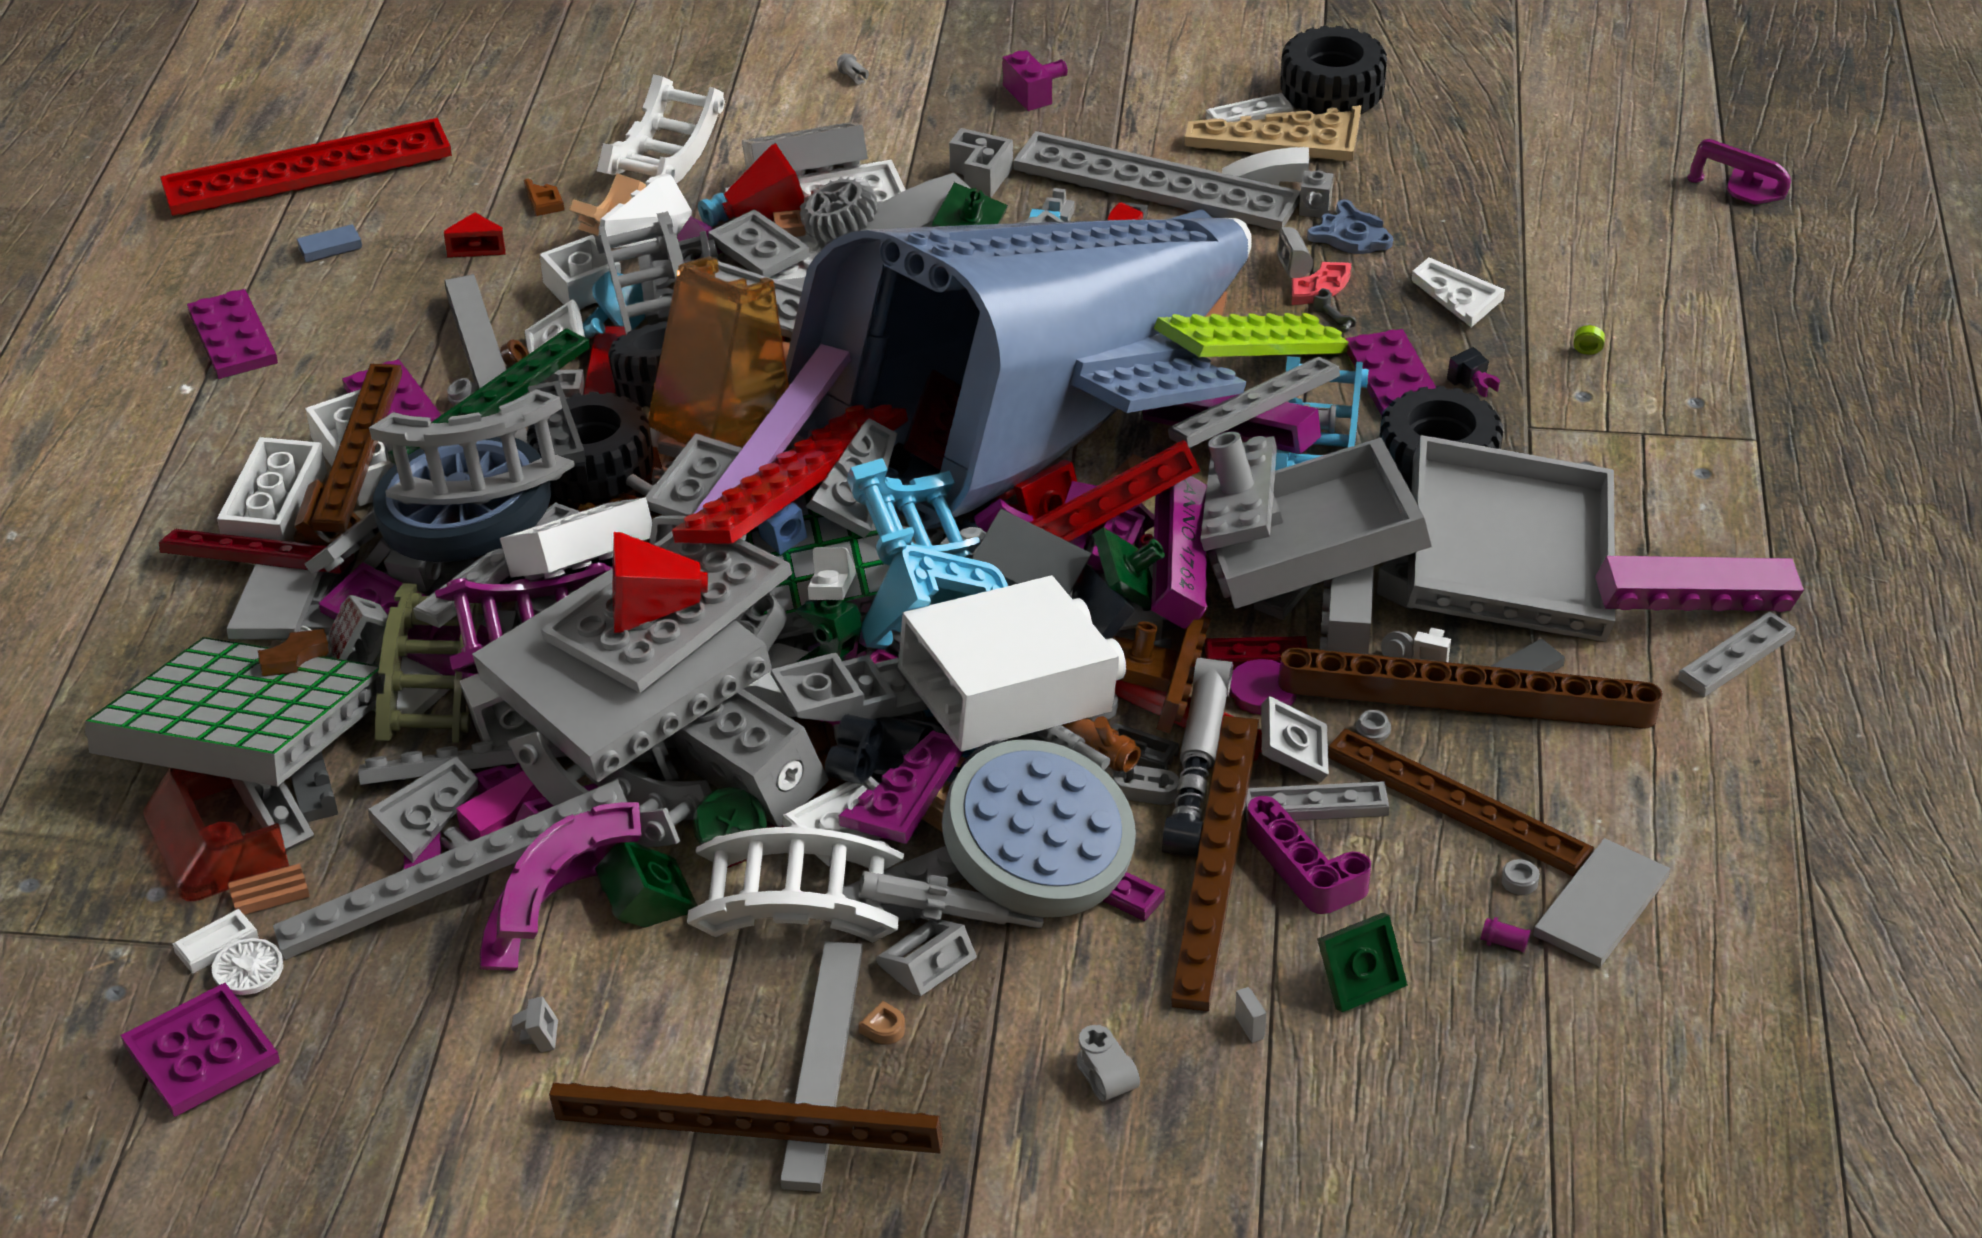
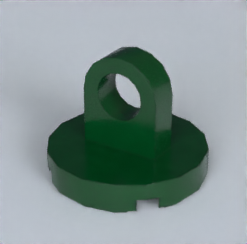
M735 787L717 789L705 796L697 806L693 819L695 838L700 845L712 840L716 836L766 828L767 826L765 811L758 799L745 790Z

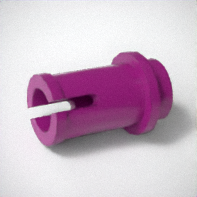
M1494 917V920L1486 918L1480 940L1487 941V946H1491L1494 943L1525 953L1531 930L1499 922L1498 917Z

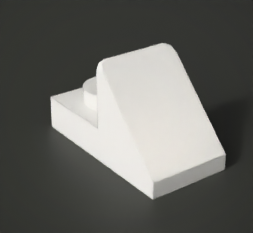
M814 548V575L808 585L809 600H843L856 574L855 565L848 549Z

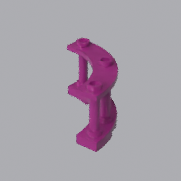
M595 563L587 566L585 571L535 582H530L529 579H520L510 584H482L467 581L465 578L447 582V587L436 590L435 595L439 599L454 601L464 644L461 653L449 657L452 670L478 674L472 654L483 647L477 642L469 603H481L491 643L503 635L496 603L517 601L521 621L524 623L534 616L531 599L555 595L556 602L568 596V592L578 590L612 569V567L605 565V563Z
M639 802L603 804L592 807L591 811L583 812L576 816L573 814L550 826L527 847L517 861L503 892L497 899L488 917L480 948V969L517 971L521 939H534L538 933V916L541 903L554 892L570 883L598 876L595 867L616 843L638 842L641 837Z

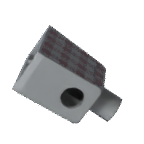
M349 595L341 604L340 611L329 630L332 658L367 664L374 663L382 648L388 618L381 605L353 595Z

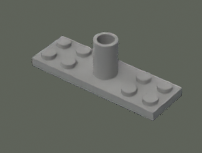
M1226 432L1213 437L1208 442L1211 456L1201 532V542L1204 551L1270 537L1277 454L1274 436L1267 438L1257 436L1245 443H1242L1241 436L1237 432Z

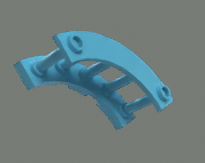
M1287 356L1286 372L1302 365L1300 364L1301 357ZM1356 362V371L1340 370V377L1329 381L1354 384L1352 406L1336 405V417L1351 418L1349 435L1321 432V437L1313 444L1348 448L1355 446L1361 388H1367L1369 369H1363V362ZM1297 397L1289 400V403L1299 405L1310 404V407L1330 408L1331 405H1335L1302 402V399ZM1277 449L1275 471L1323 455L1296 454Z
M883 458L850 468L847 482L856 501L867 506L880 537L876 545L877 554L884 564L890 566L894 556L905 550L907 545L969 559L973 557L974 551L981 543L979 537L963 541L945 500L955 483L950 471L914 478L909 481L910 485H903L900 479L885 477L888 469ZM928 500L929 504H933L950 544L931 545L916 510V503ZM894 506H897L898 510L903 511L909 528L903 529ZM912 537H914L916 544L911 542Z

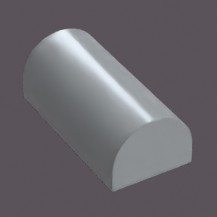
M1281 227L1276 254L1289 278L1304 277L1311 271L1313 259L1299 232L1291 227Z

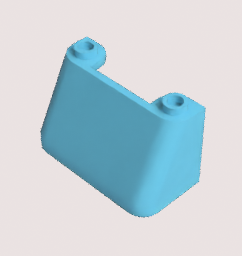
M907 545L905 550L894 556L862 623L861 629L866 646L876 649L887 648L893 641L892 631L901 632L902 615L905 611L1007 587V582L1001 571L990 563Z

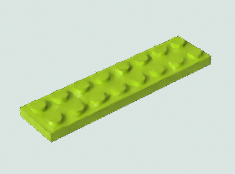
M1249 313L1248 316L1230 314L1229 317L1211 314L1210 317H1203L1197 314H1192L1191 317H1184L1173 314L1172 317H1158L1154 326V330L1198 357L1347 353L1349 343L1341 336V331L1333 327L1321 325L1318 323L1319 319L1316 316L1308 313H1302V316L1285 313L1284 316H1277L1271 313H1267L1266 316H1259Z

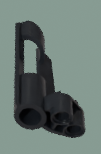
M846 714L838 727V745L833 746L828 752L825 761V773L830 778L863 784L873 773L884 775L890 768H898L904 762L903 757L931 731L947 734L941 724L904 716L868 719ZM1012 740L992 741L978 747L962 762L960 767H954L944 785L951 786L962 767L978 752L995 744Z

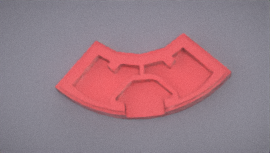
M1322 262L1320 269L1314 274L1292 279V305L1313 303L1314 296L1318 295L1319 290L1322 288L1330 290L1332 296L1339 293L1350 279L1351 263Z

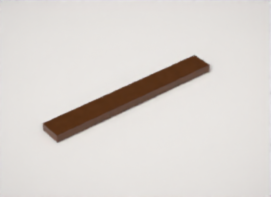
M370 364L312 518L313 531L346 532L378 441L371 438L369 427L388 415L402 376L401 365Z
M1346 728L1328 746V758L1377 782H1384L1385 786L1573 877L1593 853V846Z

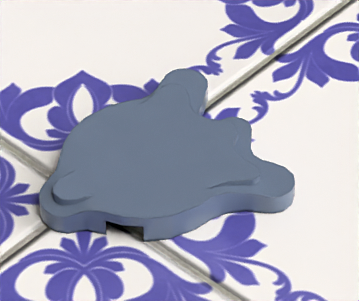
M1347 199L1337 202V215L1323 214L1321 224L1313 226L1307 231V239L1309 241L1326 243L1347 253L1366 254L1387 250L1393 246V236L1383 228V221L1377 216L1356 209L1352 202Z

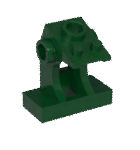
M807 600L804 605L796 609L797 614L814 626V637L820 643V646L796 662L835 652L842 661L866 655L867 648L859 643L862 625L861 614L856 604L841 600Z

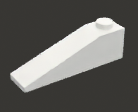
M662 174L648 179L645 182L646 187L642 191L635 190L631 193L630 201L625 205L619 203L600 219L599 227L604 226L607 237L653 226V223L658 222L657 213L668 211L673 223V233H676L677 236L691 216L692 210L672 176ZM652 238L614 248L629 247L646 242H651L657 240V238Z

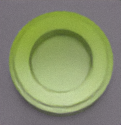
M1582 326L1574 333L1573 346L1579 353L1586 355L1597 354L1604 348L1605 334L1596 326Z

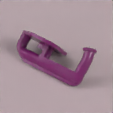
M1704 139L1700 142L1690 167V173L1687 176V179L1693 183L1703 181L1705 178L1703 169L1707 158L1734 167L1727 185V191L1733 197L1751 204H1762L1785 199L1791 185L1789 173L1777 162L1712 139Z

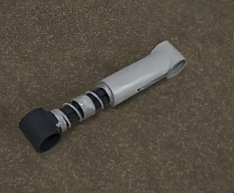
M1197 658L1193 692L1180 753V760L1184 770L1180 774L1178 783V797L1175 800L1177 808L1173 810L1172 816L1167 817L1165 821L1162 852L1198 857L1204 822L1201 821L1200 815L1202 812L1199 807L1200 803L1204 802L1207 781L1205 777L1209 775L1206 769L1213 767L1216 759L1226 697L1229 696L1233 662Z

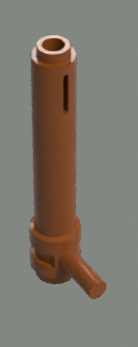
M1104 716L1097 717L1095 721L1085 718L1062 725L1084 738L1085 744L1109 757L1110 763L1108 767L1115 771L1129 772L1139 760L1141 750L1136 746L1135 741L1125 735L1119 736L1118 731L1110 727L1107 718Z

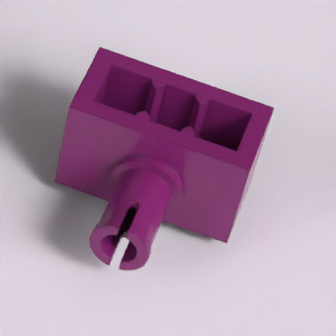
M1027 50L1016 51L1013 54L1002 57L1003 86L1027 111L1052 104V79L1065 77L1068 74L1067 65L1063 59L1042 65Z

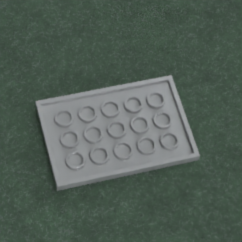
M671 531L654 545L700 562L701 572L708 573V592L701 593L700 603L641 624L633 629L624 630L622 633H614L611 576L542 628L543 639L641 693L792 575L790 563L742 539H738L732 544L674 543Z

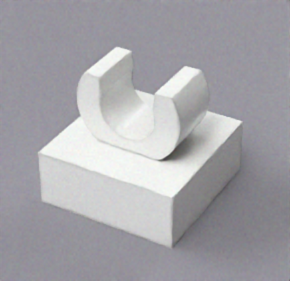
M1431 627L1429 634L1418 631L1414 639V655L1412 659L1449 662L1451 639L1443 637L1445 630Z

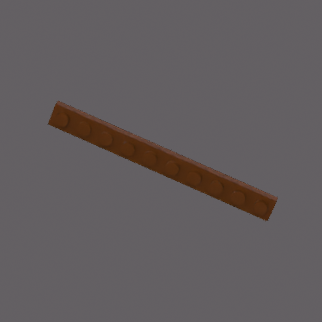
M1223 717L1171 996V1006L1173 1008L1210 1011L1259 732V719Z
M553 1083L549 1093L555 1119L563 1121L938 1154L941 1153L943 1144L940 1116L928 1115L926 1113L913 1114L890 1112L883 1109L867 1110L846 1106L832 1107L811 1105L809 1103L773 1102L767 1099H738L730 1096H703L693 1093L680 1094L658 1092L656 1090L622 1089L615 1086H587L578 1083Z

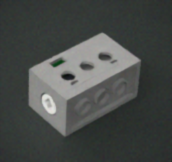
M744 689L671 735L684 764L689 770L703 779H707L709 783L718 789L735 787L752 794L763 807L766 821L776 827L783 826V815L804 805L829 781L805 728Z

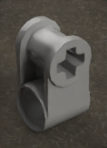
M1090 1025L1082 1029L1079 1034L1078 1043L1081 1050L1077 1055V1066L1090 1083L1097 1098L1104 1102L1140 1086V1077L1136 1065L1123 1051L1112 1035V1032L1101 1025Z

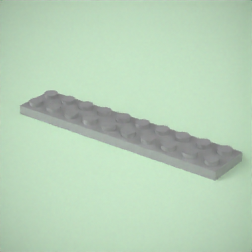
M1037 131L1034 132L1014 159V170L1025 172L1029 175H1039L1055 181L1074 183L1081 187L1100 189L1107 193H1117L1134 199L1148 200L1160 205L1182 208L1186 211L1204 209L1209 215L1216 218H1237L1246 224L1265 227L1268 230L1280 231L1281 227L1286 225L1300 202V190Z

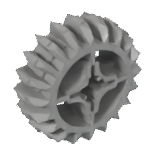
M849 176L846 179L840 177L836 181L832 182L830 180L828 184L820 185L819 189L811 191V196L804 198V203L800 206V219L810 237H815L816 241L824 240L829 242L839 236L866 228L867 223L872 222L874 215L878 212L877 197L872 186L869 185L868 181H863L861 177L855 179L853 176Z

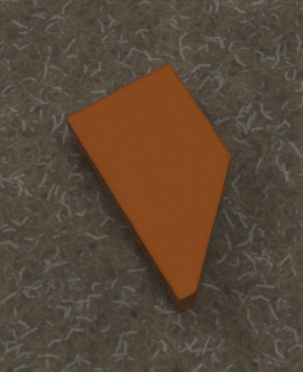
M524 179L525 190L536 216L564 211V203L556 186L545 184L543 187L533 184L531 179Z

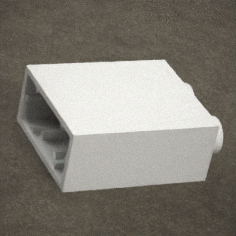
M1053 575L905 611L902 615L898 668L961 752L981 747L992 741H1003L1111 712L1116 680H1120L1125 676L1126 661L1119 643L1113 638L1105 639L1092 624L1091 615L1085 602L1080 598L1072 599Z

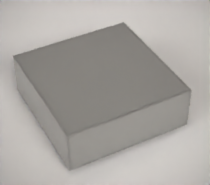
M1249 987L1237 990L1235 1004L1236 1019L1252 1043L1264 1039L1266 1011Z

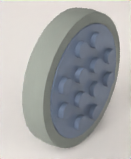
M1012 740L995 744L978 752L962 767L952 782L946 797L942 817V831L946 848L953 863L963 877L976 890L997 904L1032 916H1069L1086 911L1102 902L1125 875L1135 846L1136 831L1133 813L1117 783L1099 765L1084 755L1067 747L1046 741Z

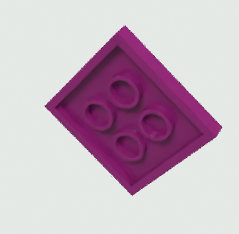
M226 983L120 1035L124 1047L174 1117L280 1062L278 1051Z

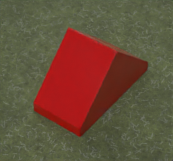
M476 212L444 230L447 258L506 255L503 227Z

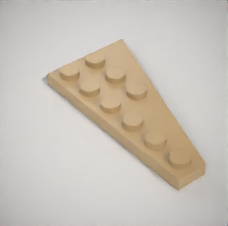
M1352 106V110L1347 112H1338L1337 108H1328L1326 113L1313 114L1308 110L1266 114L1265 119L1251 120V116H1241L1240 121L1226 122L1222 118L1189 121L1185 134V146L1196 149H1221L1227 152L1245 151L1252 154L1283 148L1309 147V159L1324 158L1335 161H1353L1361 117V106Z

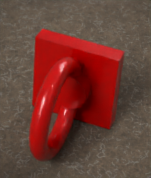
M1063 460L1015 485L1010 491L991 500L990 505L999 499L1005 501L1016 495L1018 504H1008L1009 506L1033 516V520L1065 504L1072 481L1077 482L1073 463Z

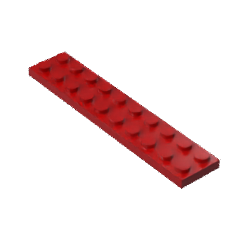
M438 118L163 175L160 176V180L171 215H186L192 211L206 208L214 209L220 205L234 202L242 203L262 196L270 197L277 193L302 190L313 185L330 184L333 181L346 178L353 179L374 172L382 173L388 169L402 166L410 167L416 163L430 160L438 161L444 157L452 156V152Z
M863 405L848 407L845 410L846 413L840 417L830 419L828 421L829 424L825 427L812 431V436L806 440L796 442L791 450L778 454L775 462L760 466L758 468L759 472L741 479L739 485L723 491L720 498L705 503L702 510L686 516L684 522L672 529L674 543H734L823 481L868 418L894 431L908 421L906 408L892 409V405H881L874 409H865Z

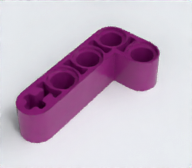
M1258 796L1250 800L1248 803L1246 832L1248 838L1309 910L1317 914H1327L1367 896L1371 874V861L1369 857L1363 853L1351 851L1328 860L1278 801L1269 796Z

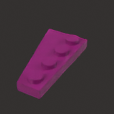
M931 731L903 757L904 762L898 768H890L882 776V782L874 790L867 789L858 797L859 803L853 809L846 808L838 815L839 825L906 844L964 751L961 752L949 735Z

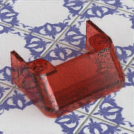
M169 767L145 805L143 814L149 832L182 899L187 901L203 900L229 890L228 883L289 866L278 823L242 835L239 827L231 822H217L206 827L204 826L193 801L235 787L230 778Z

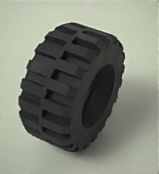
M1321 26L1318 29L1314 27L1307 29L1305 33L1299 32L1291 38L1282 51L1280 89L1290 104L1296 109L1300 108L1301 111L1308 110L1313 114L1326 113L1328 108H1337L1338 112H1347L1352 110V106H1361V114L1365 113L1369 108L1372 109L1384 95L1387 67L1386 51L1376 38L1372 39L1370 34L1366 32L1361 33L1355 28L1346 29L1343 26Z
M677 319L671 322L663 321L655 325H646L641 329L629 331L627 335L620 336L617 341L612 343L608 353L616 395L619 398L621 396L629 398L641 408L644 406L649 408H658V406L671 407L676 404L691 403V401L696 399L701 400L709 394H715L720 388H724L732 375L725 332L718 324L712 323L709 320Z
M1427 386L1419 388L1416 392L1412 390L1405 392L1401 398L1397 397L1389 404L1382 414L1379 438H1382L1411 492L1413 455L1421 435L1501 449L1503 425L1495 409L1493 410L1486 400L1481 401L1478 395L1471 392L1469 394L1464 393L1463 389L1459 388L1451 390L1445 389V386H1436L1435 389H1428Z
M589 392L586 395H581V393L573 394L566 401L582 442L586 461L574 464L575 466L563 473L561 478L549 481L551 495L555 494L558 499L564 501L572 499L573 502L583 503V501L591 500L594 503L601 502L600 499L604 498L614 499L622 492L628 493L633 489L626 484L627 478L634 474L644 480L653 466L654 453L647 414L629 398L624 396L619 398L615 393L599 394V392ZM532 424L527 430V444L531 445L541 456L535 426Z

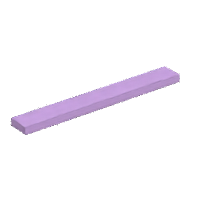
M820 344L694 514L702 510L705 503L720 498L723 491L739 485L741 479L759 472L758 468L760 466L777 460L776 456L783 453L851 361L848 351Z

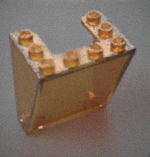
M708 256L678 266L648 417L649 426L661 432L662 435H667L677 440V442L686 445L695 434H699L743 448L789 387L774 280L763 277L760 278V282L747 285L744 278L731 282L724 281L715 276V273L719 272L718 260Z

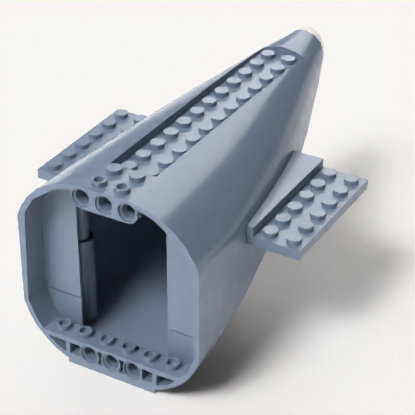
M1192 218L916 227L853 231L839 236L827 244L814 257L807 268L780 385V398L820 344L848 351L851 361L790 442L791 446L794 448L796 442L806 440L812 436V431L825 427L829 424L828 421L830 419L840 417L846 413L845 410L848 407L863 405L865 409H874L881 405H892V409L906 408L908 421L894 430L897 433L894 445L898 442L904 444L927 377L932 370H936L961 385L941 470L910 453L911 461L909 462V468H907L904 474L900 475L897 470L888 467L885 477L900 479L903 485H910L909 481L914 478L950 471L955 483L945 500L954 518L982 506L1010 491L1015 485L1036 475L1099 428L1118 409L1130 413L1243 394L1246 381L1236 377V373L1233 370L1223 367L1218 368L1212 365L1210 359L1198 357L1154 330V326L1158 317H1172L1173 314L1184 317H1191L1192 314L1206 317L1245 265L1252 247L1251 233L1246 223L1237 218ZM928 500L915 504L925 530L942 526L933 504H929ZM894 506L896 513L904 516L903 511L898 510L897 506Z

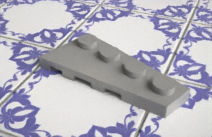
M868 418L805 507L864 538L871 531L873 521L867 506L857 502L853 497L847 482L848 473L851 467L883 458L888 469L897 433Z

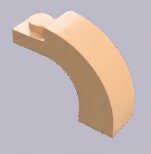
M616 173L607 197L598 207L573 199L569 210L579 216L578 221L581 223L578 229L598 236L600 219L619 203L625 205L631 200V193L635 190L642 191L646 184Z

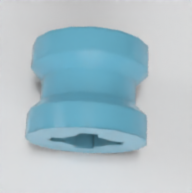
M723 193L715 194L711 200L703 199L698 202V211L702 221L711 227L716 226L718 221L726 222L730 220L722 206V203L726 202Z

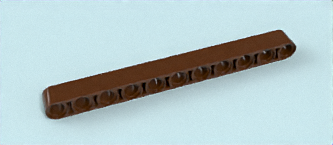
M1289 648L1282 653L1278 677L1279 687L1291 694L1632 728H1650L1656 724L1663 695L1657 685L1644 681L1306 648Z

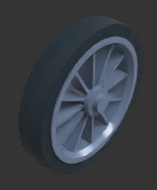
M494 437L476 443L484 478L508 472L501 438ZM515 438L521 467L541 458L540 454L531 445ZM459 444L439 446L438 451L445 480H470L469 474L464 473L468 472L463 447ZM418 449L409 454L408 458L413 477L431 480L424 450ZM395 464L378 483L373 496V507L378 528L386 543L393 550L416 560L452 562L483 556L488 552L501 549L500 538L534 527L548 508L551 490L550 482L547 481L515 494L491 499L488 503L481 505L474 503L450 505L404 504L402 501L386 497L385 493L386 490L400 482ZM455 519L460 520V522L452 523Z

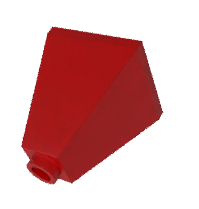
M775 143L770 145L724 193L726 202L722 203L728 219H736L755 209L774 222L773 212L801 210L800 206L804 203L805 197L796 172Z
M613 532L612 598L614 633H622L624 630L633 629L641 624L700 603L701 593L708 592V573L701 572L700 562L622 532Z

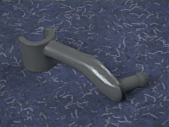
M1322 288L1319 290V294L1314 296L1313 306L1315 310L1329 314L1338 324L1343 325L1341 331L1347 332L1350 327L1356 325V319L1349 315H1343L1331 306V291Z

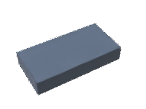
M353 224L297 238L298 248L305 262L362 248L361 238Z

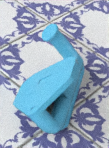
M610 271L604 273L592 287L593 297L599 304V307L582 323L585 338L587 339L605 333L603 322L608 317L615 326H624ZM641 283L621 287L626 306L644 302ZM645 314L629 318L632 330L644 320Z

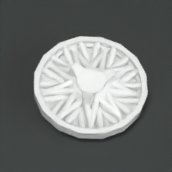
M249 938L238 940L226 946L216 955L212 964V976L218 986L226 983L236 995L258 993L270 987L280 977L283 970V957L278 947L265 939Z

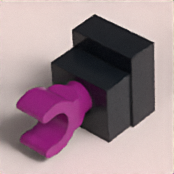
M1471 347L1450 357L1447 380L1453 385L1461 383L1467 389L1475 386L1479 395L1487 397L1488 387L1498 392L1500 385L1498 377L1487 374L1489 360L1481 355V352L1476 348Z

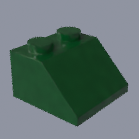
M634 842L616 843L595 867L601 881L600 886L611 903L612 913L623 923L628 924L630 922L646 928L687 915L688 910L698 906L676 859Z

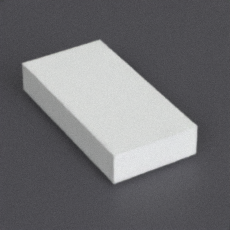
M237 909L173 943V948L176 955L190 972L194 974L212 964L216 955L226 946L238 940L259 939L256 928Z

